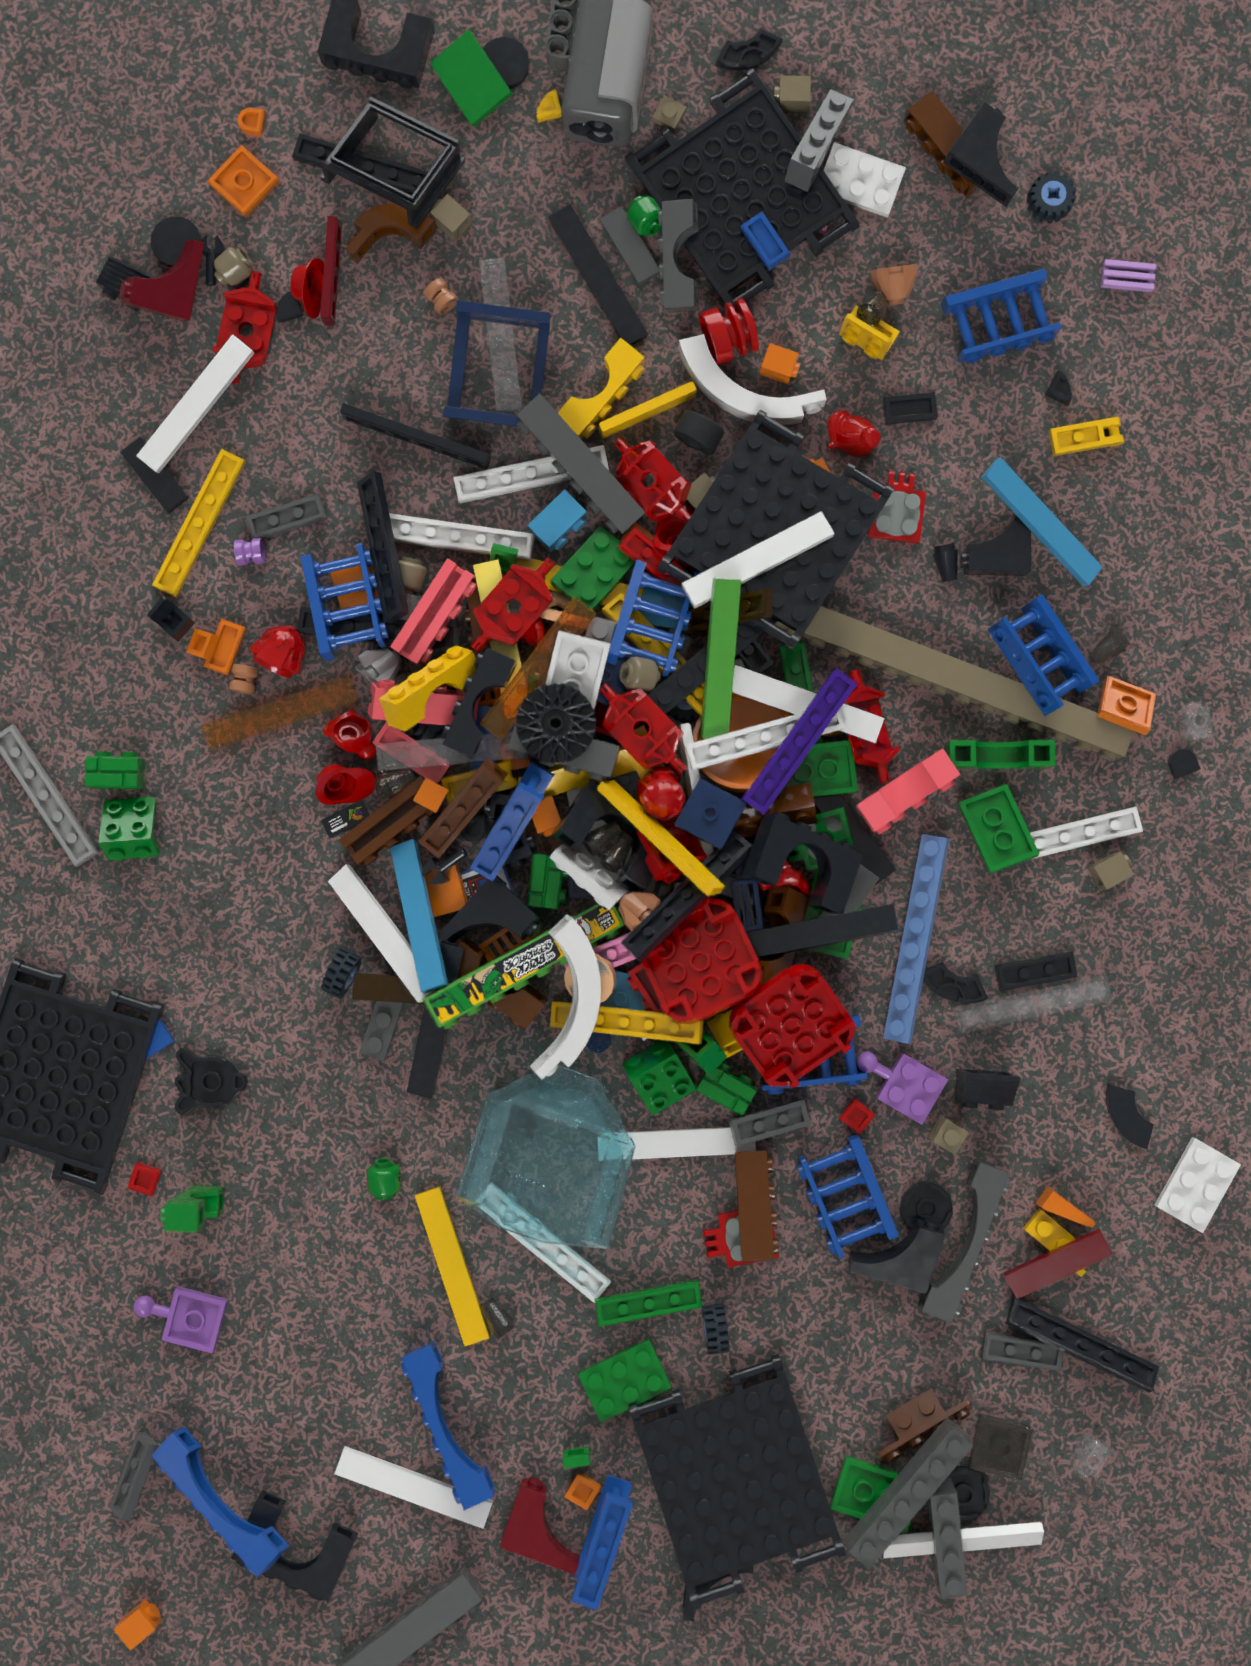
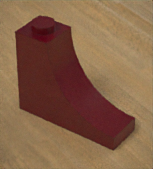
M197 240L185 241L183 251L177 262L160 276L149 279L135 276L126 277V280L122 282L120 287L121 304L179 321H190L204 243Z
M522 1478L499 1548L575 1575L579 1565V1555L568 1550L556 1539L546 1520L544 1501L547 1486H544V1483L537 1478Z

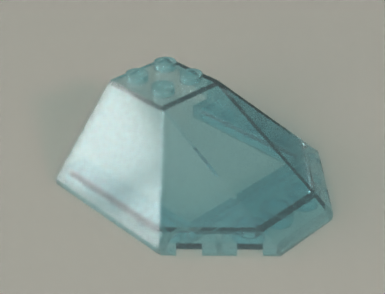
M558 1065L557 1070L548 1077L545 1076L541 1079L534 1072L487 1094L455 1197L491 1225L542 1243L609 1249L636 1146L632 1138L627 1135L622 1125L623 1121L614 1104L610 1103L604 1092L606 1089L601 1080Z

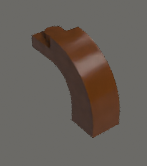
M395 203L383 204L369 209L354 221L358 234L350 237L347 242L346 251L349 258L358 264L376 241L389 235L402 236L419 249H422L437 229L434 220L428 215L417 229L408 224L406 209Z

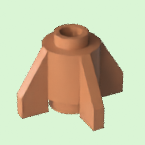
M917 264L871 270L872 282L883 298V301L888 300L889 305L904 304V298L909 297L918 275Z
M638 891L625 893L619 901V911L624 924L632 932L660 904L661 900L650 893Z

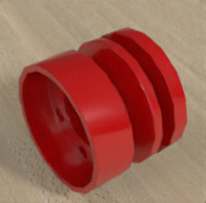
M743 298L734 300V307L729 302L724 305L725 317L722 316L717 307L699 313L702 335L704 334L708 349L717 365L733 360V347L742 357L746 356L747 349L750 353L757 352L759 349L755 320Z

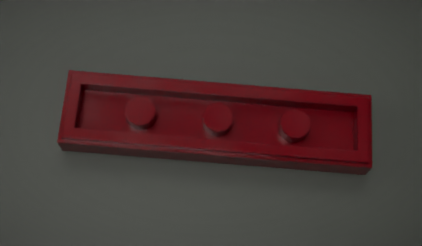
M337 216L327 217L320 314L326 326H334L336 317L342 227Z
M1097 1229L1005 1272L1004 1277L1018 1299L1113 1255V1252L1101 1230Z

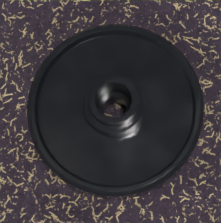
M563 683L544 684L543 687H537L532 693L529 692L528 696L523 699L522 705L518 707L519 711L516 714L515 727L520 743L531 756L542 762L563 764L573 761L589 748L594 739L596 717L592 705L586 696L572 686L569 687ZM554 719H558L561 721V725L558 728L551 727V722Z

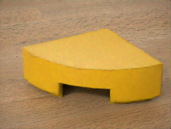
M556 89L548 92L537 108L538 123L562 117Z

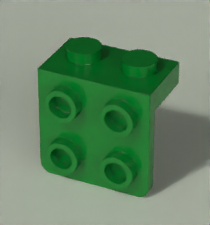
M154 797L105 801L98 843L107 860L145 859L160 855V846L153 834L157 804Z
M667 1040L655 1042L651 1047L631 1056L622 1063L631 1083L651 1114L659 1113L695 1091L696 1086L679 1060L671 1043Z

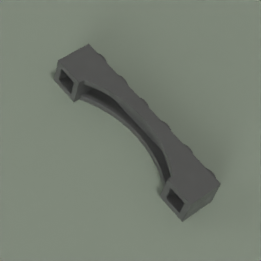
M974 1160L966 1184L971 1187L973 1198L972 1220L966 1241L950 1268L936 1281L930 1282L927 1294L922 1293L918 1306L923 1312L950 1323L953 1322L954 1317L959 1316L962 1309L961 1298L964 1292H968L972 1283L970 1275L973 1268H977L981 1260V1247L983 1243H987L989 1240L991 1221L1000 1212V1198L1002 1193L1005 1194L1010 1186V1179H1008L1010 1174L980 1160Z

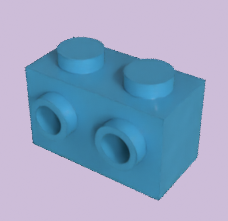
M564 489L527 525L528 530L551 553L554 549L560 550L567 543L568 539L566 537L573 531L578 532L587 522L585 520L587 512Z

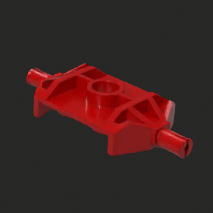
M251 271L247 288L224 292L226 303L217 344L212 348L217 355L232 334L255 352L242 371L245 368L260 367L265 364L276 316L277 305L259 290L262 274L257 271L256 273ZM245 325L253 326V333L248 337L240 335V330ZM241 371L231 384L239 385Z
M619 437L617 439L618 443L615 441L614 446L622 453V460L616 469L615 479L652 521L658 522L676 515L686 525L691 516L684 509V504L692 484L686 481L656 448L657 444L655 442L646 441L631 448L622 437ZM652 473L655 479L651 487H646L645 478L648 474Z
M547 557L538 570L535 569V571L512 564L508 573L481 604L473 609L482 630L481 635L470 645L476 652L480 653L488 641H496L514 646L552 603L553 598L545 582V576L555 566L551 559ZM516 600L521 604V609L518 613L511 614L506 610V605L509 601Z
M860 669L849 672L851 679L857 685L844 704L883 717L878 699L885 697V693L871 687H865ZM883 721L876 743L847 734L855 762L859 765L871 766L872 769L876 768L879 784L890 781L885 765H887L886 762H889L899 752L900 748L899 746L891 747L885 721Z
M605 683L603 685L604 688L601 687L599 689V692L610 701L609 709L603 721L604 728L644 769L666 763L670 764L681 775L683 771L679 766L684 771L688 767L676 757V752L684 732L671 721L641 688L619 695L608 683ZM640 721H645L649 725V732L645 736H638L635 732V726Z

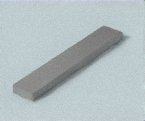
M12 724L0 732L1 755L74 866L78 867L98 854L97 848L17 727Z

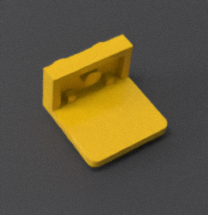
M856 305L851 314H847L844 318L839 335L842 336L846 343L852 346L856 344L864 349V352L869 357L883 360L900 331Z

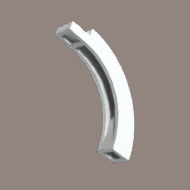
M704 334L679 340L678 349L682 361L696 386L714 404L736 417L753 422L761 409L767 413L769 418L781 425L801 423L804 411H806V414L817 413L825 405L827 399L824 390L781 398L768 397L748 391L733 382L718 367L708 349Z
M567 914L548 933L557 942L568 961L573 986L572 1003L568 1018L560 1034L530 1065L532 1070L541 1079L552 1075L557 1070L560 1061L569 1068L577 1059L593 1032L600 1008L601 978L594 950L581 927Z

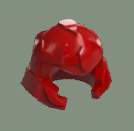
M282 625L266 630L260 640L258 639L249 649L254 656L253 661L280 676L291 679L293 675L302 673L306 645L302 636L297 631L298 629L291 625Z
M651 767V770L645 774L643 779L638 780V803L645 809L646 814L654 817L658 822L670 821L674 817H678L686 799L684 791L679 784L681 775L676 773L671 767Z

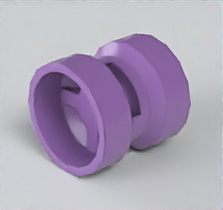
M253 538L251 542H246L245 540L234 541V554L238 566H245L252 561L255 564H265V547L262 538Z

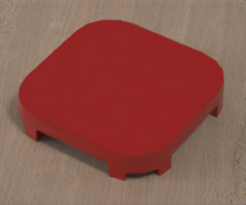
M710 897L706 898L642 961L661 1004L660 1007L665 1014L678 1023L688 1025L707 1019L748 999L757 992L763 977L761 963L739 916L730 904L722 900L711 899Z
M805 964L794 965L783 970L760 986L751 997L736 1004L729 1016V1027L734 1038L771 1087L774 1085L778 1087L790 1086L793 1089L801 1085L798 1081L799 1078L840 1050L846 1054L852 1048L850 1043L856 1029L853 1019L821 973L814 967Z

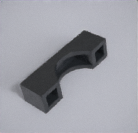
M486 648L484 653L480 652L474 663V667H477V670L473 677L469 676L463 687V691H466V694L462 701L458 700L452 711V715H455V718L451 725L447 724L441 735V739H444L443 745L474 759L484 738V734L478 729L474 720L476 702L488 690L507 687L517 665L516 660L489 648Z

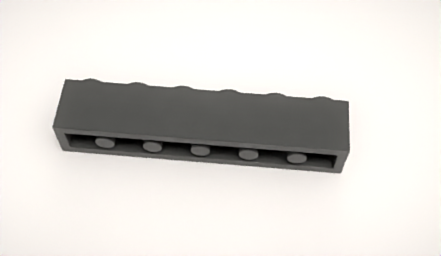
M540 393L516 415V418L519 420L516 423L525 435L532 434L537 440L534 445L543 455L548 452L554 459L552 465L561 475L566 473L572 479L569 482L571 487L579 495L583 492L588 497L589 501L586 502L596 514L601 512L607 519L604 523L613 533L618 531L620 534H623L645 513Z
M948 1417L945 1418L845 1537L848 1552L868 1569L873 1566L973 1447L968 1433Z
M464 1565L340 1659L336 1666H397L403 1660L404 1662L410 1661L417 1654L420 1647L424 1644L426 1646L431 1645L445 1628L448 1630L452 1629L460 1621V1617L467 1611L470 1614L478 1609L482 1604L483 1588L466 1565Z

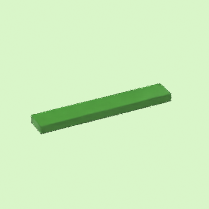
M713 578L700 736L703 739L729 733L741 580Z

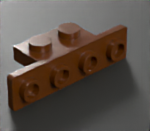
M929 1389L887 1414L886 1417L899 1440L877 1453L881 1461L893 1462L902 1456L901 1452L908 1447L914 1449L925 1442L924 1438L934 1433L946 1417L952 1421L956 1419L957 1422L967 1418L970 1415L969 1411L973 1409L969 1399L945 1412L932 1389Z

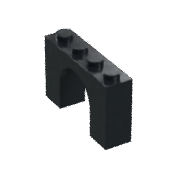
M331 0L317 51L321 63L326 68L331 70H338V68L348 70L349 73L355 76H362L363 74L372 76L375 80L383 83L387 82V80L396 82L399 86L407 89L412 87L420 88L435 32L432 18L407 12L401 37L397 45L385 54L370 55L361 51L354 44L362 13L358 0Z
M590 780L582 787L551 836L573 851L582 844L595 822L607 820L620 825L630 838L631 854L616 882L630 892H643L652 881L653 875L645 861L647 852L637 834L638 829L598 791L597 787L600 783Z
M775 812L774 815H763L742 875L763 885H777L787 856L796 846L802 844L813 852L818 863V876L808 904L830 914H843L863 854L854 851L855 847L851 844L834 842V837L829 834L812 832V827L807 824L790 822V817L785 814Z
M262 1490L247 1522L264 1529L270 1526L275 1528L286 1500ZM334 1522L322 1551L315 1558L307 1562L297 1563L289 1561L281 1555L272 1567L262 1575L269 1579L276 1578L283 1581L291 1589L303 1590L309 1593L315 1600H325L328 1602L358 1532ZM233 1552L231 1559L236 1560L238 1565L246 1568L243 1560Z

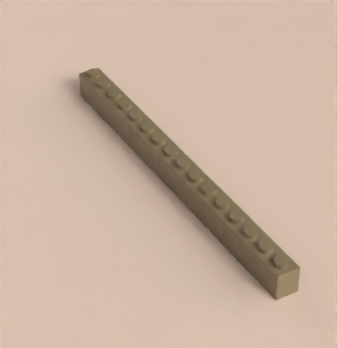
M822 606L802 636L809 639V644L821 649L827 646L834 649V654L844 658H848L849 655L858 658V663L867 667L876 665L883 668V673L894 677L897 674L907 677L906 681L916 686H921V683L931 687L930 691L936 694H951L955 696V701L966 705L972 702L979 705L978 709L985 713L993 714L995 711L1003 714V719L1011 723L1021 721L1028 724L1027 728L1038 733H1042L1043 730L1052 733L1051 737L1061 742L1070 740L1076 743L1075 747L1088 752L1091 749L1101 752L1100 757L1110 761L1125 757L1134 731L1097 717V712L1061 699L1064 704L1062 707L1044 716L1022 683ZM779 621L775 624L791 635L795 633L794 630Z

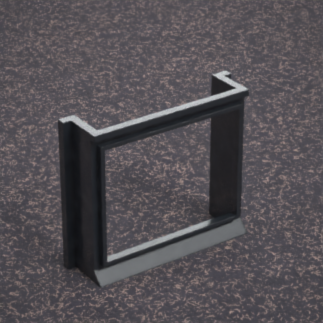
M370 97L369 103L325 161H321L323 173L320 179L330 184L335 176L339 175L406 209L408 224L418 229L464 164L465 158L460 156L458 139ZM378 114L446 147L412 196L346 163L378 119Z

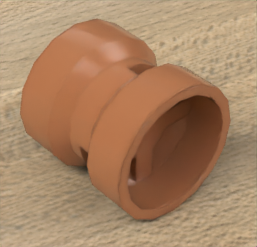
M443 278L432 281L423 292L426 299L433 302L434 309L439 315L448 313L456 306L457 300H459L454 292L449 291L448 284Z
M233 664L232 673L234 676L228 690L254 695L256 689L254 679L258 677L259 669L247 665Z

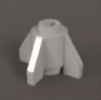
M388 649L366 650L358 656L361 663L355 666L356 670L365 675L370 683H379L380 679L394 681L397 674L402 670L400 665L402 664V659L394 650L392 652Z

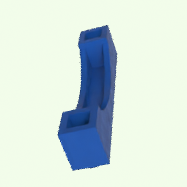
M435 1341L406 1353L402 1357L401 1368L406 1378L409 1377L412 1382L411 1393L415 1402H420L423 1423L426 1428L430 1427L434 1436L432 1438L433 1447L436 1453H441L444 1461L442 1463L444 1474L447 1479L451 1478L455 1487L452 1489L457 1504L461 1503L463 1509L466 1510L493 1498L496 1488L487 1466L480 1467L463 1452L454 1440L445 1422L438 1390L439 1371L443 1369L445 1364Z
M185 1427L172 1432L152 1455L153 1459L157 1462L158 1468L162 1472L167 1473L174 1481L176 1489L188 1497L192 1507L208 1520L211 1529L219 1533L226 1541L227 1547L243 1560L246 1569L255 1574L256 1577L260 1576L272 1567L287 1550L289 1544L273 1526L267 1529L260 1528L234 1513L216 1494L206 1477L198 1451L202 1446Z

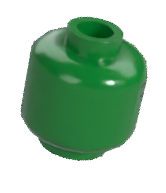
M638 196L628 206L627 220L640 236L655 235L662 228L658 220V212L661 208L652 197Z
M377 1159L375 1164L369 1166L366 1171L368 1192L375 1196L376 1199L388 1200L395 1197L396 1193L400 1191L402 1187L400 1167L396 1163H392L390 1159Z

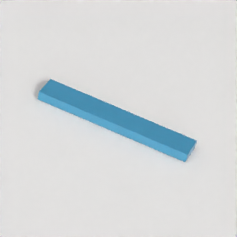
M1001 457L995 459L981 478L1083 587L1088 586L1102 569L1100 563Z
M411 839L391 847L390 850L420 991L425 994L448 986L426 880L425 876L422 875L423 867L416 840Z

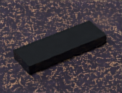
M139 437L120 453L166 512L170 514L188 500L189 497L165 467L158 474L136 456L146 444Z
M1073 951L994 965L999 991L1078 977Z

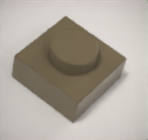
M664 95L652 116V121L664 128L667 127L675 133L686 113L687 107Z

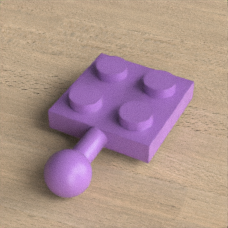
M863 1052L857 1058V1066L862 1072L870 1073L873 1071L886 1079L876 1098L921 1125L924 1123L948 1081L945 1077L902 1052L891 1070L878 1063L876 1056L871 1052Z
M177 1286L170 1307L155 1304L154 1300L149 1296H141L135 1301L133 1308L135 1314L139 1317H148L153 1314L167 1318L162 1336L163 1341L213 1353L216 1349L228 1299Z

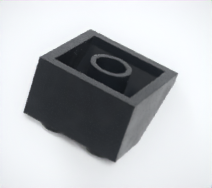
M956 1069L955 1100L962 1103V1107L978 1108V1104H988V1109L1004 1110V1106H1013L1020 1084V1077L1010 1072Z

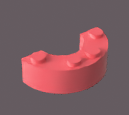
M942 748L856 805V808L872 832L876 831L880 835L892 827L890 821L894 824L906 816L904 811L912 806L915 810L927 802L926 796L938 789L944 792L956 783L953 779L958 777L960 773Z

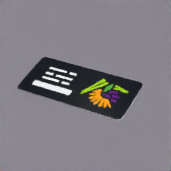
M359 800L324 818L321 822L329 838H332L358 825L370 814L363 800Z

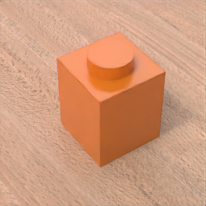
M769 343L759 375L788 385L791 377L796 379L801 363L796 362L799 353Z
M552 795L542 799L532 816L537 833L539 835L544 833L545 837L551 836L561 821Z
M145 1598L119 1621L114 1631L131 1651L157 1628L162 1620L160 1611L156 1605L149 1603Z

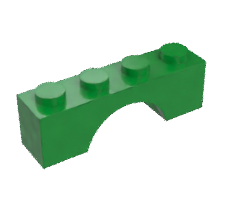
M949 740L944 743V751L956 769H1049L1055 766V740H1026L1017 742Z
M192 1186L166 1202L160 1214L161 1223H164V1231H200L204 1228V1218L219 1217L223 1214L225 1187Z

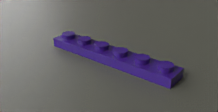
M836 668L832 671L742 797L743 801L764 815L854 690L857 685L856 682Z

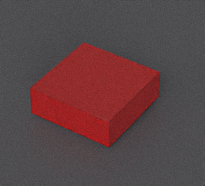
M854 1097L838 1118L860 1135L875 1117V1114Z
M139 1162L135 1163L127 1189L153 1196L162 1170Z

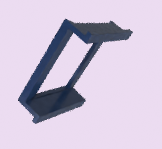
M457 300L456 313L458 316L447 406H444L443 417L518 427L516 423L519 420L516 418V415L460 408L470 321L478 320L539 329L531 402L539 393L542 395L550 331V313Z

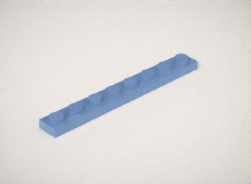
M922 834L883 1039L911 1044L950 841L948 838Z

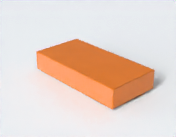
M221 618L215 633L216 636H219L211 660H205L203 667L229 676L247 628Z

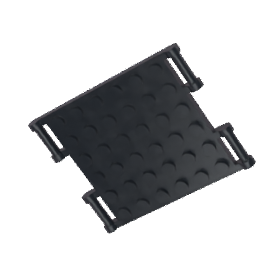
M752 68L745 72L743 78L718 95L715 93L709 97V102L717 114L682 139L677 141L666 127L660 131L661 135L634 154L630 152L624 157L630 169L633 170L650 197L656 201L661 210L662 201L693 199L697 203L698 232L688 237L683 245L723 304L725 305L729 302L733 307L734 300L743 298L745 302H748L766 289L768 291L774 287L771 277L765 270L766 266L740 229L742 224L761 211L789 252L806 241L816 257L823 253L824 248L849 231L854 232L860 227L858 220L821 167L808 192L785 182L790 159L802 139ZM751 85L753 87L752 90L726 107L724 105L725 102ZM665 144L669 146V148L661 152L659 155L648 161L643 166L639 164V162L644 160L646 157L657 151ZM842 216L844 218V223L821 239H816L814 235L839 217ZM755 275L759 277L760 281L734 299L730 297L729 293Z
M760 409L668 553L661 560L657 570L663 574L668 573L681 582H685L694 576L672 564L674 559L701 574L822 511L835 533L832 538L741 584L740 594L764 588L773 590V612L771 617L794 630L795 633L791 635L764 618L749 621L747 624L753 628L757 626L787 644L786 648L793 651L895 488L889 484L885 486L856 469L857 465L851 462L848 463L840 478L796 453L805 438L804 434L793 432L769 418L767 413ZM761 425L791 442L790 446L786 447L760 432L759 428ZM852 478L881 495L879 500L847 483L848 480Z
M15 958L11 963L0 997V1163L4 1164L6 1162L10 1146L56 1160L51 1177L53 1180L59 1182L65 1180L93 1189L94 1193L103 1195L108 1185L110 1171L156 1027L164 1011V1004L158 1002L152 1004L124 995L122 991L116 989L112 990L106 1008L60 993L66 980L65 973L47 971L25 964L24 960ZM22 973L51 982L50 988L48 990L19 981V975ZM120 1004L149 1013V1019L146 1021L116 1011L117 1006ZM66 1164L98 1173V1177L94 1179L66 1170Z
M779 1354L773 1355L770 1360L738 1371L736 1369L728 1371L735 1391L694 1406L684 1407L679 1389L671 1391L672 1394L648 1403L639 1406L637 1404L629 1406L693 1610L702 1608V1604L736 1592L737 1595L744 1593L738 1571L777 1556L789 1553L795 1573L802 1572L804 1567L837 1555L838 1558L846 1556ZM775 1369L776 1377L742 1388L740 1381ZM676 1405L677 1412L642 1423L641 1416ZM830 1537L832 1538L834 1545L800 1557L798 1556L797 1549ZM731 1574L733 1581L697 1594L695 1586Z

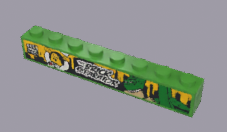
M596 903L572 916L585 933L592 948L597 946V940L603 937L608 940L620 933L618 929L624 926L615 906L608 910L605 906ZM552 928L448 984V986L424 997L422 1001L436 1027L444 1026L445 1029H448L459 1023L458 1017L467 1013L468 1016H471L483 1009L481 1004L489 1000L492 1003L506 997L505 991L512 987L516 991L529 984L527 979L534 975L540 978L552 971L550 966L557 962H560L561 965L567 963L568 961L563 951L548 933Z

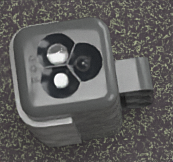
M552 0L545 49L549 66L555 70L567 71L561 115L564 134L570 140L613 147H625L630 143L632 132H635L638 128L653 34L651 0ZM563 1H569V2H570L569 4H566V5L561 4V2H563ZM558 26H566L565 29H557ZM556 50L563 51L561 54H553Z

